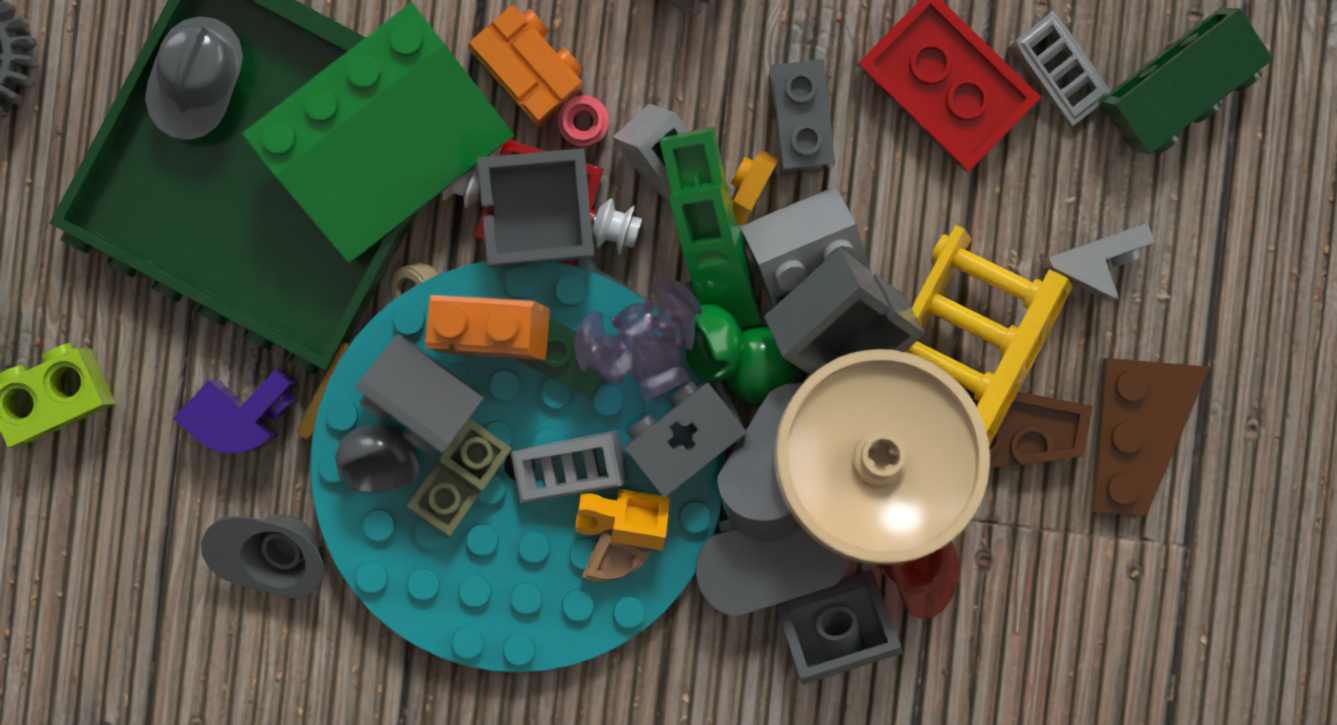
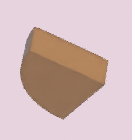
M605 530L601 532L581 575L584 578L601 582L622 578L640 568L649 557L651 550L644 547L611 542L612 531Z

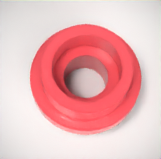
M587 95L575 96L566 101L559 111V131L563 138L574 146H593L600 142L608 131L609 116L607 110L594 97ZM580 113H588L593 117V125L587 131H580L574 126V119Z

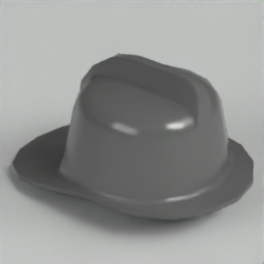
M195 17L186 19L173 27L163 40L147 83L145 101L149 116L155 125L172 138L191 140L203 137L215 129L225 115L241 72L243 61L240 40L229 26L214 18Z
M280 514L269 516L264 520L242 516L223 518L208 527L201 540L202 557L208 568L221 579L236 585L294 599L305 597L318 588L323 578V561L319 554L321 543L315 538L313 531L306 523L294 516Z

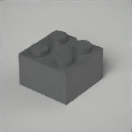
M584 149L477 158L483 211L494 210V216L483 217L487 265L489 268L593 259L594 247Z
M841 248L835 251L764 316L782 356L809 375H813L817 370L835 359L855 352L877 349L905 352L925 334L904 294L877 274L873 276L869 268Z

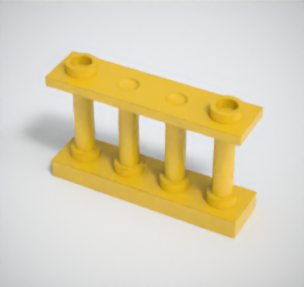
M955 225L950 236L944 234L938 240L931 255V262L935 264L914 302L912 310L923 330L933 314L998 346V353L1004 356L994 374L987 371L984 375L918 341L905 352L932 362L952 376L963 388L975 393L974 399L979 401L977 409L985 425L990 446L1073 287L1068 278L1050 269L1043 281L1035 279L1034 282H1031L967 251L966 249L972 239L964 228ZM956 268L1024 301L1023 307L1028 310L1019 327L1011 325L1008 329L942 296Z

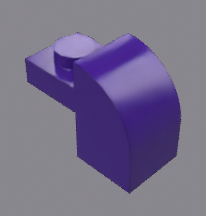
M274 370L244 403L220 380H208L174 419L196 440L212 450L223 453H241L256 450L268 445L279 436L265 420L270 417L273 421H276L287 411L295 401V398L290 393L299 383L285 370Z

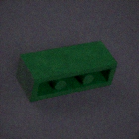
M1220 7L1099 100V103L1133 151L1146 154H1160L1179 141V132L1193 121L1199 123L1214 115L1221 108L1219 101L1233 90L1241 91L1254 84L1262 76L1260 69L1274 58L1240 8Z

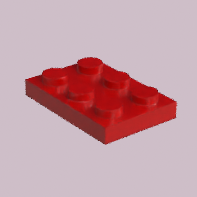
M919 0L857 64V67L966 173L1041 98L942 0Z

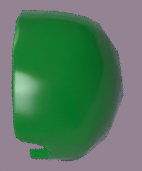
M708 304L693 306L672 316L674 322H682L681 328L673 336V340L676 344L686 348L687 361L696 377L711 384L727 379L737 371L742 360L744 337L733 315L719 306Z
M768 324L741 328L744 337L742 360L737 371L731 377L724 379L732 394L751 406H761L771 390L783 385L796 383L800 374V368L782 356Z

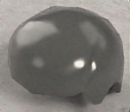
M381 423L362 425L342 437L335 454L338 477L344 478L345 474L351 490L356 492H382L400 488L411 483L419 475L416 449L414 444L403 436L404 431L397 427Z

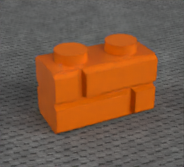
M512 5L500 14L491 25L473 38L467 47L539 128L555 115L566 101L575 97L584 88L583 82L578 77L584 69L565 47L556 53L546 42L544 37L550 31L530 8L521 14Z
M431 295L426 331V348L449 355L516 359L518 357L524 360L545 361L550 319L549 308L535 301Z

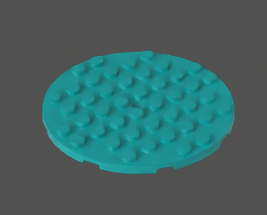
M487 261L468 264L434 276L394 299L370 320L354 338L339 360L320 403L312 437L311 482L317 519L330 554L352 591L385 625L412 644L438 657L461 665L490 671L530 672L571 666L608 652L647 628L667 610L685 589L696 572V561L701 546L711 534H714L722 505V498L718 487V475L726 463L725 450L666 496L670 497L663 551L650 549L649 557L640 568L622 578L602 582L590 580L581 575L601 534L585 535L575 531L581 494H596L606 499L616 500L618 490L624 489L662 496L624 446L623 451L628 471V481L622 486L524 503L520 502L516 480L505 471L504 459L448 539L405 509L445 451L442 453L434 447L428 454L414 445L418 459L419 475L405 486L382 492L352 491L345 474L344 478L338 477L335 454L342 437L362 425L381 423L397 427L404 432L408 428L392 415L389 419L383 421L369 412L359 403L364 395L355 389L361 378L397 334L403 335L485 396L469 418L510 446L512 449L508 453L509 455L513 450L619 430L622 445H624L631 439L626 431L648 413H651L657 419L672 407L667 400L671 394L690 380L696 386L703 382L702 379L695 376L690 367L685 352L686 348L674 342L673 336L677 331L652 306L627 288L602 275L558 262L489 268ZM431 295L535 301L549 308L551 319L615 352L592 397L589 398L515 359L449 355L427 349L425 342L429 300ZM678 422L673 423L670 426L673 436L667 441L668 444L673 446L679 442L684 447L689 446L693 442L689 436L691 430L695 428L693 424L690 423L687 426H682ZM603 447L596 448L601 474H606L608 472ZM576 451L575 457L579 478H587L582 451ZM561 454L553 455L558 483L566 482ZM533 459L535 462L534 473L537 488L546 486L541 459Z

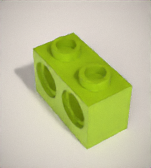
M66 343L43 353L41 356L44 363L26 370L24 364L0 373V432L8 448L25 446L116 404L91 348L73 349L71 343ZM70 368L75 369L81 378L80 389L73 396L66 394L61 384L63 374ZM22 390L28 391L34 402L32 412L25 418L15 408L16 396Z

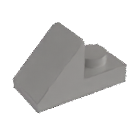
M1146 223L1041 260L1045 271L1048 272L1050 269L1068 278L1070 283L1106 301L1118 300V294L1106 259L1110 258L1113 268L1143 257L1140 247L1155 242L1149 225Z

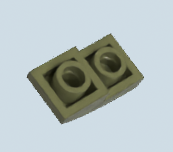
M469 418L405 509L448 539L512 448Z

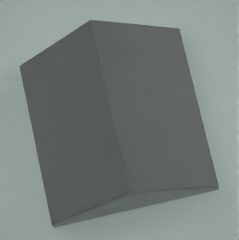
M872 569L842 578L836 586L776 604L802 685L903 654Z

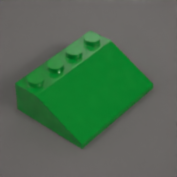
M412 2L242 133L276 178L349 264L478 165L477 158L490 156L515 136Z

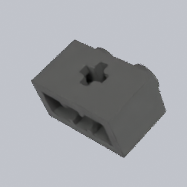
M824 59L772 65L769 78L780 175L831 169L835 164Z
M692 380L688 381L667 398L672 407L657 419L651 413L646 414L626 431L631 439L623 445L664 498L747 433L706 381H703L698 386ZM678 422L682 426H687L690 423L693 424L695 428L689 433L690 439L693 442L689 446L684 447L679 442L673 446L668 444L667 441L673 436V432L670 429L673 423Z

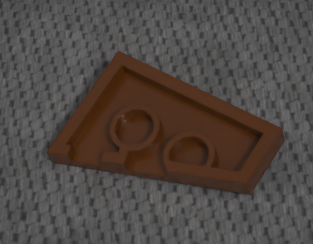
M1103 358L1091 511L1136 516L1147 515L1210 367Z
M965 389L977 407L979 401L974 399L975 393ZM1018 392L989 446L990 468L1083 457L1093 406Z

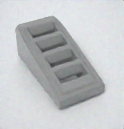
M1054 11L1041 19L1008 47L1070 127H1073L1100 105L1099 100L1111 92ZM1049 35L1055 43L1039 56H1036L1031 48ZM1062 51L1067 60L1048 73L1043 65ZM1075 67L1080 76L1060 90L1055 82ZM1087 83L1093 92L1072 107L1067 98Z
M619 430L511 451L521 503L618 487L628 481V471ZM603 447L608 472L606 474H601L596 453V448ZM576 451H582L587 478H579L575 457ZM561 454L566 482L558 483L553 455ZM536 458L541 459L546 486L538 488L532 459Z

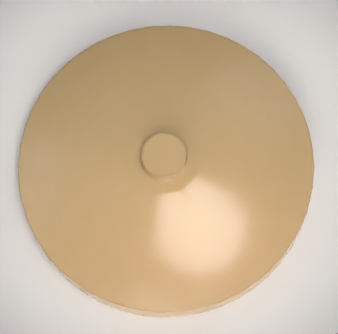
M877 349L855 352L837 358L817 370L803 383L790 400L780 420L776 434L774 462L776 477L784 502L792 516L810 537L831 552L844 558L867 564L890 565L924 557L946 545L966 527L976 513L985 494L990 470V449L985 425L977 407L965 389L952 376L937 365L919 356L895 350Z

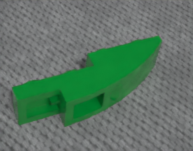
M710 127L663 137L660 140L672 191L669 201L682 252L699 305L714 304L733 315L740 328L760 325L762 319L740 223L736 224L715 128Z

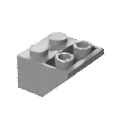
M836 186L741 226L750 256L772 309L839 248L870 270L857 224Z

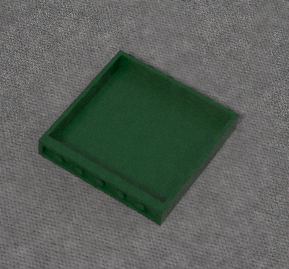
M168 0L49 224L64 231L60 240L87 254H89L92 247L108 254L109 258L106 264L113 269L132 278L135 277L137 271H140L155 279L151 287L153 290L177 302H180L183 295L201 304L197 310V313L222 326L226 325L228 319L246 328L243 337L267 350H271L274 343L292 352L288 359L289 362L316 375L319 367L328 370L341 344L349 342L417 212L349 264L276 178L242 134L366 37L296 0ZM200 16L217 19L232 29L240 40L243 52L241 72L234 87L227 111L219 125L203 137L191 140L172 138L155 125L149 116L145 101L147 83L159 48L169 31L182 21Z

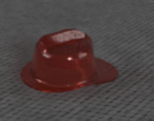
M952 540L943 547L919 559L900 564L877 565L879 570L897 585L903 603L909 613L919 619L933 618L942 612L952 599L958 583L959 564Z

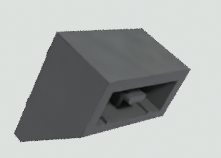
M397 334L355 386V389L364 395L359 401L364 408L383 421L389 419L391 415L408 427L403 436L428 454L434 447L443 453L485 397L401 334Z

